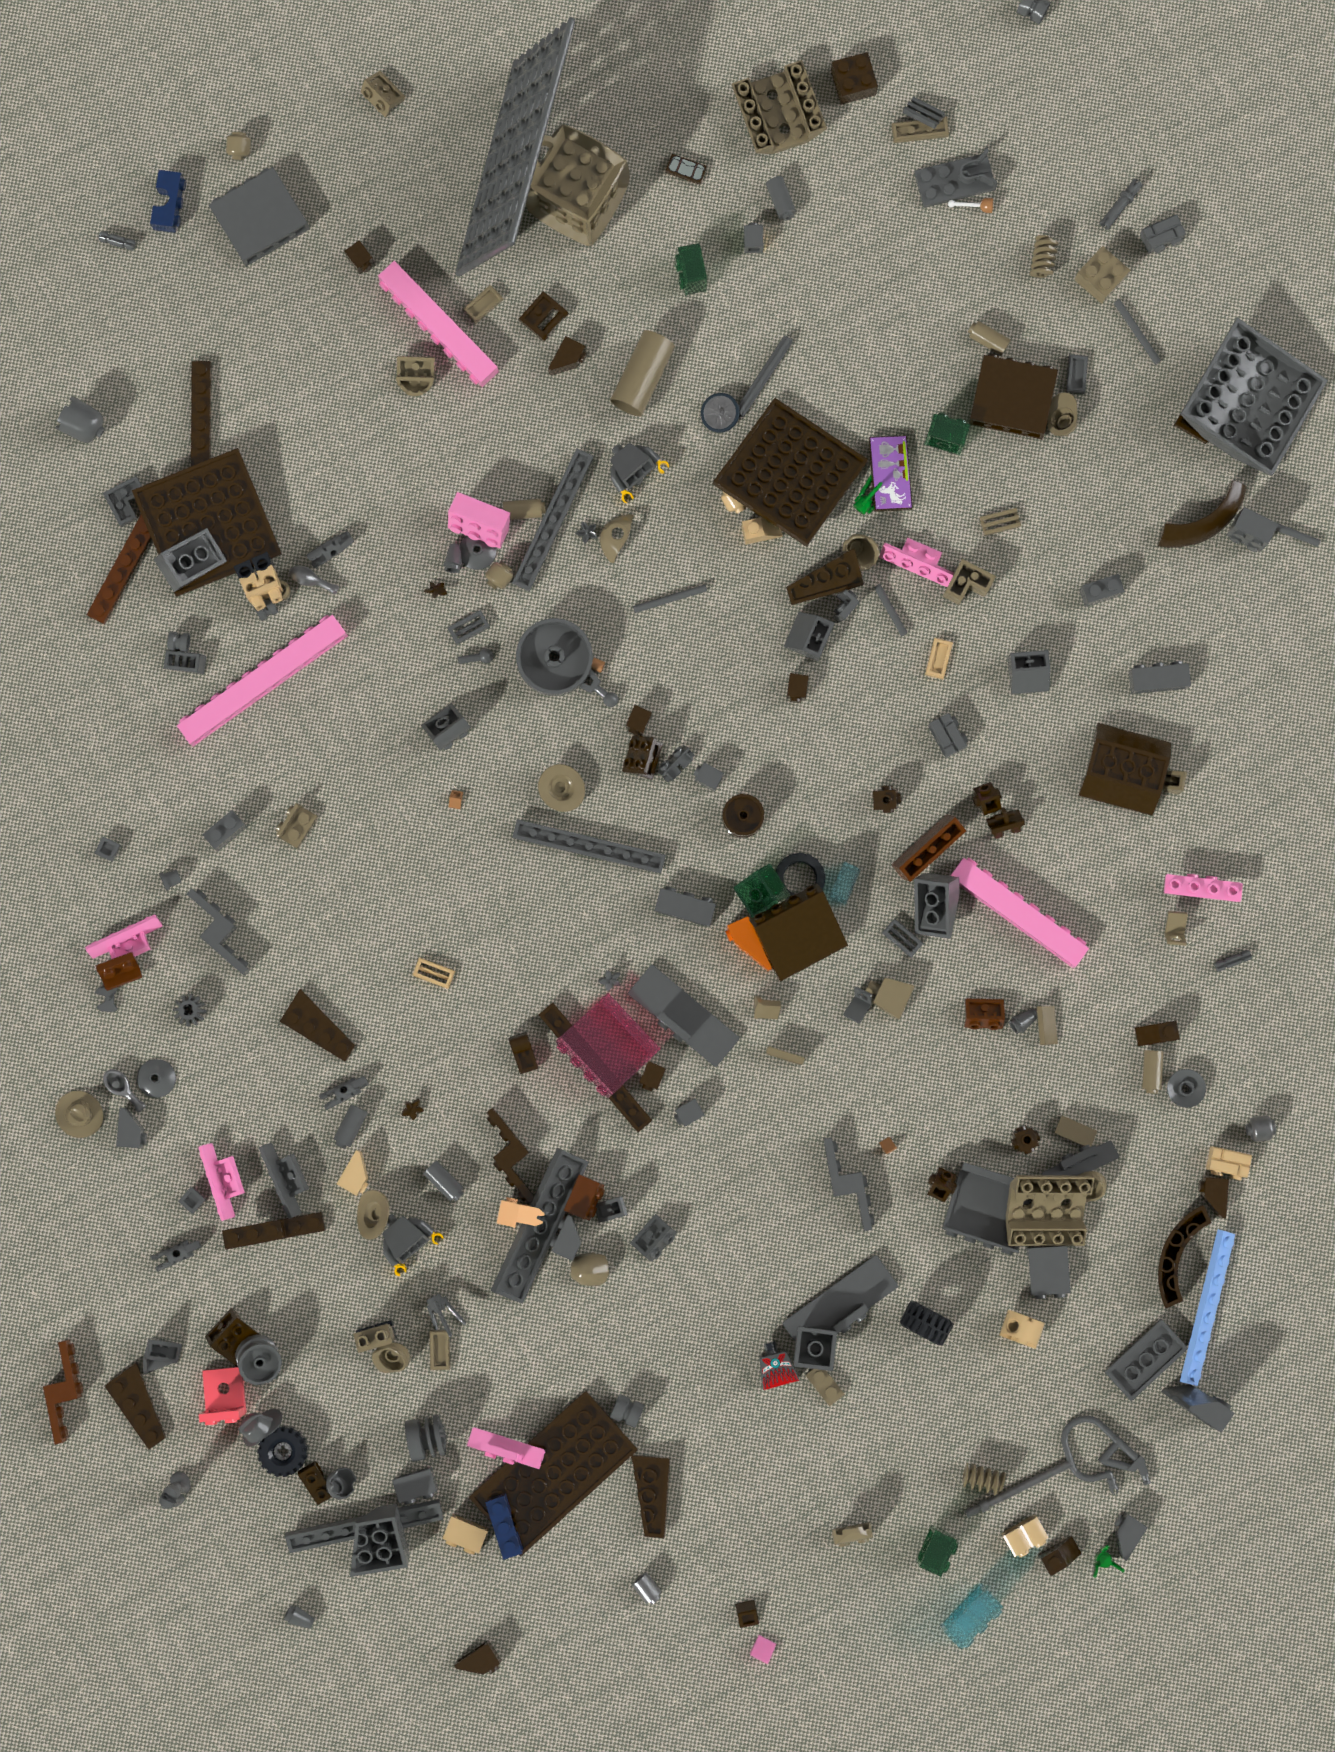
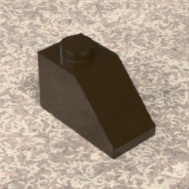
M565 336L548 368L549 374L556 375L578 368L579 364H583L587 357L586 346Z
M1177 1021L1134 1028L1138 1047L1180 1040Z
M1202 1177V1181L1200 1180L1198 1183V1192H1201L1200 1196L1217 1217L1226 1218L1229 1179Z
M1069 1536L1040 1553L1038 1557L1047 1573L1053 1576L1068 1567L1082 1553L1073 1537Z
M487 1640L457 1660L454 1666L456 1669L484 1675L487 1672L492 1674L500 1668L501 1658L491 1642Z

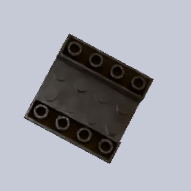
M1097 723L1093 737L1092 752L1078 796L1153 816L1162 793L1171 758V742Z

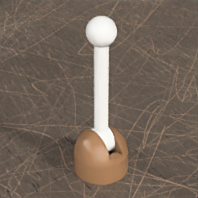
M984 198L980 203L950 200L948 206L951 208L954 206L980 207L984 213H992L993 198Z

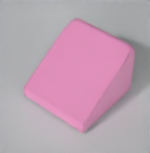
M758 1635L750 1655L768 1664L776 1643Z

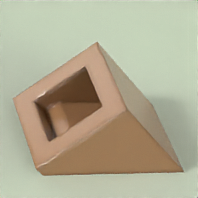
M451 791L449 808H461L464 792Z
M890 1137L879 1142L885 1154L897 1149Z

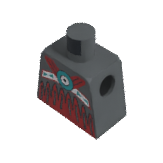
M775 1341L765 1343L767 1355L759 1357L763 1390L799 1381L786 1350L778 1351Z

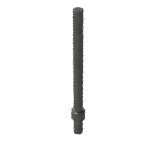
M1065 1461L996 1496L979 1501L977 1505L965 1510L968 1518L981 1511L984 1513L990 1510L989 1507L1069 1469L1073 1464L1072 1462Z

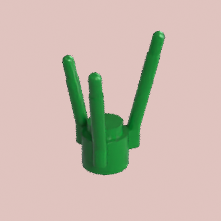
M871 475L853 504L855 509L862 515H865L866 512L870 514L874 510V505L871 506L873 503L871 498L882 486V482H879L868 496L864 495L872 481Z
M1109 1545L1101 1547L1100 1551L1095 1555L1096 1562L1093 1564L1094 1578L1097 1577L1099 1567L1108 1568L1111 1565L1121 1572L1125 1571L1124 1568L1112 1561L1111 1555L1106 1551Z

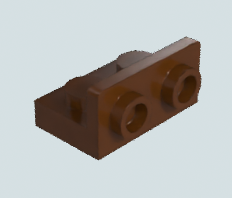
M133 952L95 965L106 991L143 977Z
M965 998V1028L973 1030L979 1028L998 1030L1003 1028L1005 1021L1004 999Z

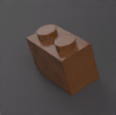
M579 1174L564 1211L590 1221L596 1214L598 1200H601L604 1195L605 1185Z

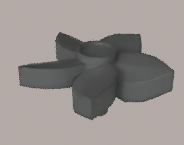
M582 521L581 527L583 530H578L575 534L583 536L584 544L588 542L589 537L597 539V535L593 532L596 529V524L588 526Z
M606 970L605 976L601 977L598 982L605 985L607 991L613 985L621 986L617 980L620 972L611 974L610 971Z

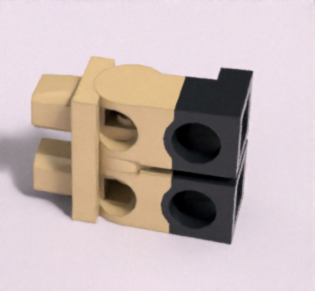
M268 552L252 558L253 564L250 560L233 566L247 599L257 611L266 607L264 600L269 597L273 604L283 600L281 593L283 589L273 560Z

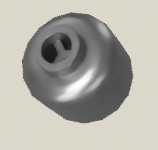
M1266 1115L1251 1117L1249 1124H1246V1134L1250 1135L1251 1139L1255 1142L1269 1141L1276 1134L1275 1121Z

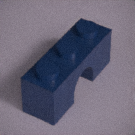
M159 170L156 189L159 194L169 196V201L164 206H153L150 225L153 230L176 233V228L180 226L179 210L183 208L182 191L186 189V180H184L181 172Z
M506 1493L488 1498L485 1503L503 1560L522 1554L523 1547L512 1520L511 1508Z

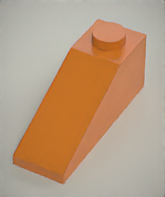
M747 916L727 925L728 930L725 933L729 942L733 941L738 948L767 971L772 970L758 936L749 921V917Z

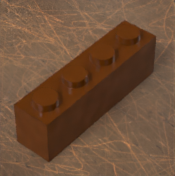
M946 814L891 865L902 879L911 882L960 838L966 830L956 817Z

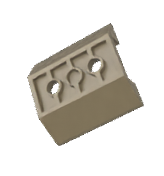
M802 60L785 65L784 72L754 82L746 78L731 83L756 153L775 154L808 143L827 130ZM774 92L777 94V98L770 100L767 94ZM782 126H787L790 131L787 134H782L779 129Z
M1017 1175L1010 1183L1006 1210L1008 1245L1085 1246L1087 1228L1083 1222L1086 1197L1087 1195H1092L1095 1177ZM1026 1199H1032L1029 1205L1023 1204ZM1070 1199L1067 1205H1061L1063 1200Z

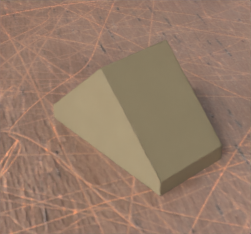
M1167 770L1162 791L1173 794L1183 792L1187 772Z

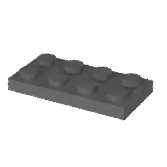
M1160 1319L1115 1360L1104 1373L1132 1402L1188 1350V1347Z

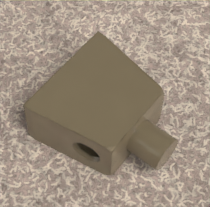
M883 978L881 984L870 980L865 991L875 995L873 999L874 1005L896 1020H899L915 986Z

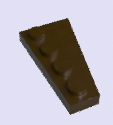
M855 547L788 585L786 589L791 605L865 585Z
M299 989L279 1021L344 1062L347 1061L356 1046L302 989Z
M136 1362L104 1387L148 1450L164 1440L166 1435L158 1414H156L152 1398L149 1396L139 1364Z
M633 1454L631 1459L637 1484L644 1536L664 1539L666 1535L671 1458Z

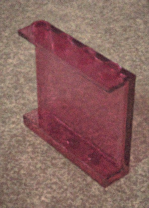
M609 993L556 1040L558 1050L563 1054L566 1053L571 1058V1064L576 1068H580L584 1072L583 1076L590 1083L593 1082L597 1086L596 1090L598 1093L607 1098L613 1095L661 1049Z

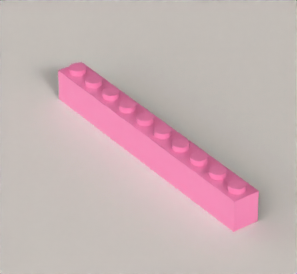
M333 614L330 617L329 615L323 617L319 621L320 624L316 627L311 626L306 629L304 635L299 639L297 637L292 639L288 643L289 646L285 649L281 648L274 652L273 657L268 661H261L257 665V669L243 674L240 681L229 684L226 687V691L212 696L209 703L198 706L195 709V713L191 716L186 715L180 719L177 727L189 744L192 746L198 744L348 637Z

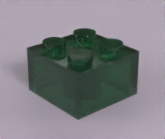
M700 243L677 247L674 263L676 272H679L678 282L680 290H684L685 295L707 291V275Z
M943 413L934 414L924 445L960 456L971 424H968L963 419L957 418L954 420L948 418L949 416Z
M771 864L758 869L733 887L752 918L757 913L764 912L774 904L781 903L791 896Z
M931 1524L916 1559L918 1566L942 1577L943 1573H947L950 1566L948 1560L951 1554L954 1555L958 1548L955 1536Z

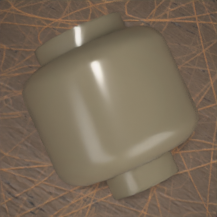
M232 132V135L227 136L226 153L231 155L233 160H243L244 157L250 155L251 139L246 136V133Z
M502 561L500 563L494 562L485 573V577L488 579L487 584L495 590L497 587L505 589L513 578V570Z

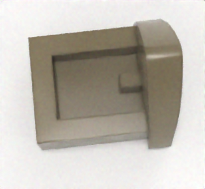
M754 995V1019L778 1020L781 1001L762 1000L761 996Z

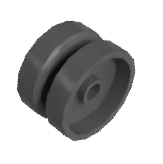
M257 1334L249 1336L240 1343L236 1350L235 1358L240 1375L250 1384H267L279 1374L282 1366L281 1356L277 1345L271 1338Z

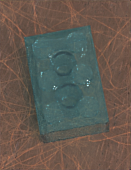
M981 1583L940 1626L944 1633L962 1650L964 1647L968 1648L974 1642L973 1638L978 1633L981 1634L987 1629V1623L992 1618L995 1620L1002 1613L1001 1609L1003 1606Z

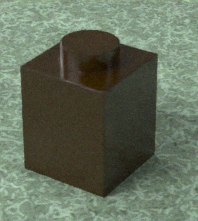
M360 240L344 251L347 259L359 274L368 272L375 264L373 257Z
M790 673L786 699H790V702L793 703L805 701L808 675Z
M634 705L625 725L628 733L634 736L639 734L643 736L652 717V712Z
M648 1061L639 1082L643 1084L642 1088L651 1092L653 1089L658 1090L666 1068Z

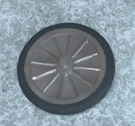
M715 393L709 396L701 407L703 424L706 428L716 433L729 431L736 425L739 419V405L731 395L726 393Z

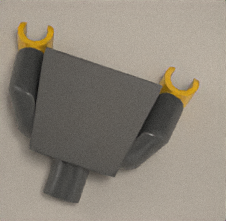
M629 443L624 448L618 444L612 449L614 456L610 459L612 463L610 468L611 481L617 491L622 493V501L625 503L627 502L624 497L627 494L634 499L632 493L627 492L626 488L630 490L656 467L655 463L658 465V471L661 474L665 473L660 468L661 465H666L669 469L668 462L661 461L660 457L650 447L634 446Z
M391 1214L387 1222L388 1228L383 1232V1254L391 1266L395 1267V1275L400 1276L397 1269L403 1268L405 1272L407 1271V1267L403 1263L430 1240L429 1236L436 1245L439 1244L434 1241V1237L439 1235L443 1238V1236L439 1232L435 1233L434 1229L424 1220L414 1217L407 1219L404 1216L397 1220Z

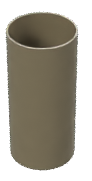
M644 330L613 392L610 402L628 414L641 417L675 349L674 343L656 332Z

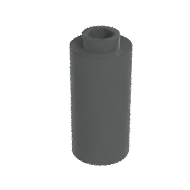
M777 176L768 180L766 187L779 219H784V221L792 219L796 209L783 176Z
M351 1104L333 1138L336 1140L335 1145L346 1149L347 1146L351 1147L368 1112Z
M437 1160L423 1173L449 1201L453 1199L457 1201L464 1194L462 1192L464 1187Z

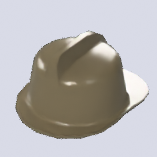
M1063 392L1057 394L1052 399L1048 416V429L1055 436H1069L1077 428L1078 424L1077 400L1073 395Z

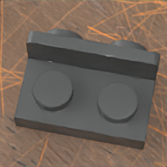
M843 590L836 595L843 602L833 611L836 614L832 618L837 623L845 620L860 603L857 600V595L851 590Z
M655 1214L630 1244L652 1262L660 1257L662 1250L667 1245L673 1242L677 1232Z

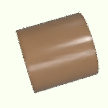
M594 657L591 669L601 673L605 662Z

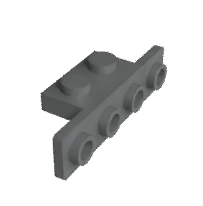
M1112 1141L1097 1147L1096 1145L1092 1147L1086 1145L1080 1148V1152L1075 1155L1069 1153L1063 1156L1059 1165L1042 1172V1175L1077 1176L1084 1172L1093 1171L1118 1159L1119 1154Z
M272 1143L260 1146L261 1157L266 1164L269 1176L272 1178L276 1193L280 1197L288 1218L290 1219L302 1214L295 1195L308 1190L309 1187L295 1154H290L279 1160Z

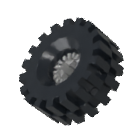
M288 1425L279 1426L273 1433L259 1442V1448L257 1449V1454H259L258 1461H261L263 1469L268 1470L267 1473L275 1474L274 1476L287 1477L296 1473L305 1464L309 1454L307 1453L309 1445L306 1444L307 1439L302 1436L300 1430L297 1431L295 1427H288ZM282 1445H285V1449L289 1450V1452H287L285 1456H282V1453L278 1452V1449H281Z

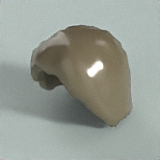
M853 534L843 542V554L855 547L861 571L869 570L877 563L880 552L878 544L872 538L862 534Z
M594 1252L584 1253L576 1256L571 1263L570 1275L578 1284L592 1287L600 1286L607 1281L609 1269L606 1256L595 1254Z

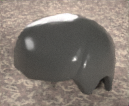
M347 1467L338 1468L331 1472L326 1481V1487L330 1496L337 1500L348 1498L355 1490L353 1484L356 1481V1476Z

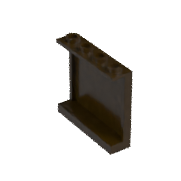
M995 354L984 355L969 425L1043 440L1058 370L1049 365L1042 367L1037 366L1033 362H1018L1014 358H999Z
M818 884L808 886L804 891L791 895L787 900L774 904L770 909L757 913L753 918L749 919L780 982L848 946L829 902Z

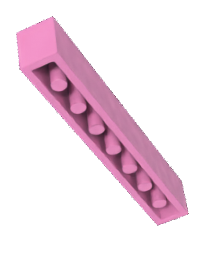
M395 261L378 275L380 287L385 292L389 291L393 295L392 299L398 305L402 304L406 308L404 311L410 318L415 317L418 321V326L424 332L427 330L431 334L430 338L436 345L440 343L444 347V353L449 358L453 357L457 361L456 365L461 371L464 372L466 370L470 374L469 378L475 385L479 384L483 387L499 373L498 367Z
M963 858L950 876L959 877V886L1070 967L1075 968L1089 949L1083 939L1079 937L1074 938L1070 935L1071 931L1069 929L1056 925L1054 923L1055 919L1047 914L1045 916L1042 915L1036 905L1032 903L1027 904L1023 901L1024 897L1022 895L1009 891L1008 885L1000 880L998 882L992 878L993 875L985 869L983 871L976 867L977 863L972 859Z

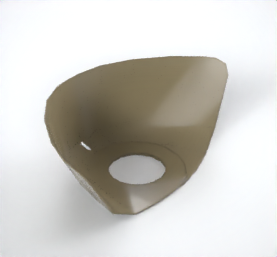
M633 514L615 517L608 521L601 530L600 545L604 555L611 563L615 562L617 554L628 539L634 517ZM614 528H621L624 535L621 539H614L611 533Z

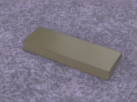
M944 117L935 129L918 120L891 124L893 143L949 137L947 117Z

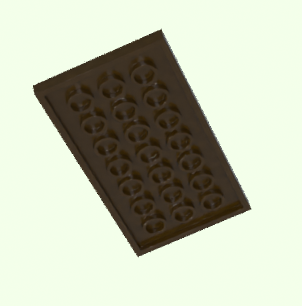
M587 1390L527 1443L528 1445L545 1450L540 1469L514 1462V1465L505 1463L469 1496L470 1500L491 1522L485 1503L486 1500L506 1493L511 1508L512 1520L523 1547V1553L520 1554V1557L638 1450Z

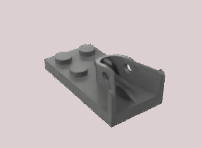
M985 148L984 152L979 155L915 170L914 175L923 208L947 203L950 200L955 201L995 191L998 183L994 180L987 156L988 148Z

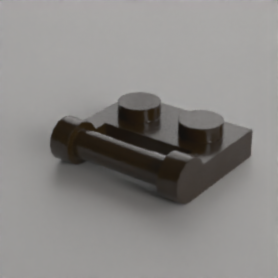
M542 291L521 315L519 321L541 341L545 342L548 339L549 333L569 313ZM553 310H556L558 313L543 330H540L538 327Z

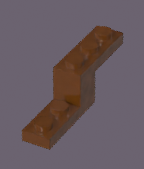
M70 1339L58 1342L66 1380L43 1386L55 1445L67 1441L66 1437H68L67 1427L63 1425L62 1420L64 1418V1410L59 1403L82 1397L81 1393H83V1385L81 1381L79 1382L77 1376L79 1374V1366L74 1361L73 1356L75 1354V1346L71 1343Z

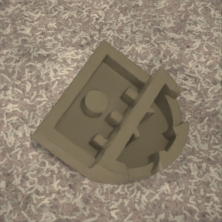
M397 356L396 381L398 386L410 396H421L429 391L435 380V357Z
M866 1522L832 1529L834 1545L845 1547L854 1541H858V1543L869 1542V1539L873 1538L871 1523Z

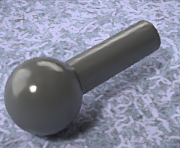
M484 648L477 654L459 656L458 663L464 664L476 661L490 663L494 658V654L490 649Z

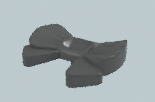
M99 987L95 994L105 996V1002L98 1005L97 1009L101 1012L117 1011V1007L114 1004V995L118 988L106 991L105 987Z

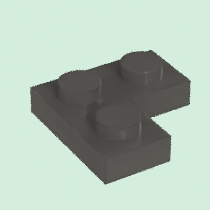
M137 476L103 493L120 527L138 519L130 504L131 501L135 500L132 490L142 486Z

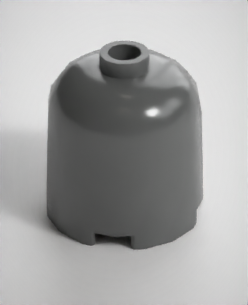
M72 396L69 399L72 403L69 407L64 406L57 420L60 425H57L55 429L83 443H90L96 437L100 438L105 430L102 427L104 422L102 414L90 405Z

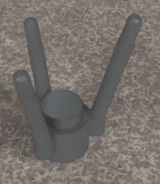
M439 1293L426 1300L428 1303L426 1307L430 1313L434 1330H438L435 1314L438 1313L448 1336L452 1337L450 1328L442 1314V1310L445 1309L444 1305L448 1307L463 1325H466L464 1319L448 1302L446 1296L442 1298Z

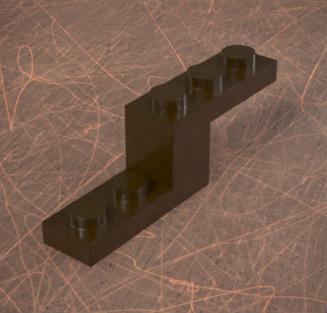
M491 1108L487 1112L488 1117L486 1119L493 1127L497 1125L501 1130L499 1135L505 1142L510 1141L508 1146L493 1157L495 1160L493 1165L499 1172L502 1170L507 1175L506 1181L511 1187L514 1185L519 1190L517 1194L523 1202L528 1201L531 1203L535 1195L512 1168L530 1152L496 1110Z
M322 1211L290 1219L285 1218L222 1230L225 1250L322 1232L326 1231Z

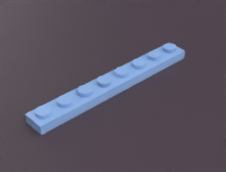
M1217 1230L1180 1382L1198 1386L1201 1378V1371L1206 1358L1220 1294L1225 1282V1274L1234 1245L1235 1234Z

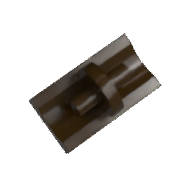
M1001 807V814L986 819V823L995 839L1002 838L1006 830H1010L1014 834L1019 833L1022 830V826L1025 825L1019 809L1006 811L1005 807Z

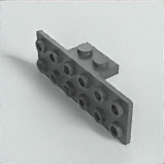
M650 965L628 992L629 996L659 1020L657 1024L665 1030L669 1028L674 1032L672 1036L680 1043L682 1041L686 1042L714 1067L718 1066L740 1039L738 1035L654 965Z
M875 1255L783 1321L782 1324L794 1341H796L798 1327L837 1331V1334L839 1332L844 1334L852 1328L850 1324L856 1320L860 1322L868 1316L866 1314L869 1311L868 1309L897 1289L898 1284L879 1257Z

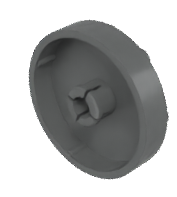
M549 618L536 622L524 632L517 646L516 662L520 676L531 689L547 696H562L575 691L586 681L592 668L593 652L588 637L580 627L564 619ZM552 653H557L560 658L559 661H551L549 656Z

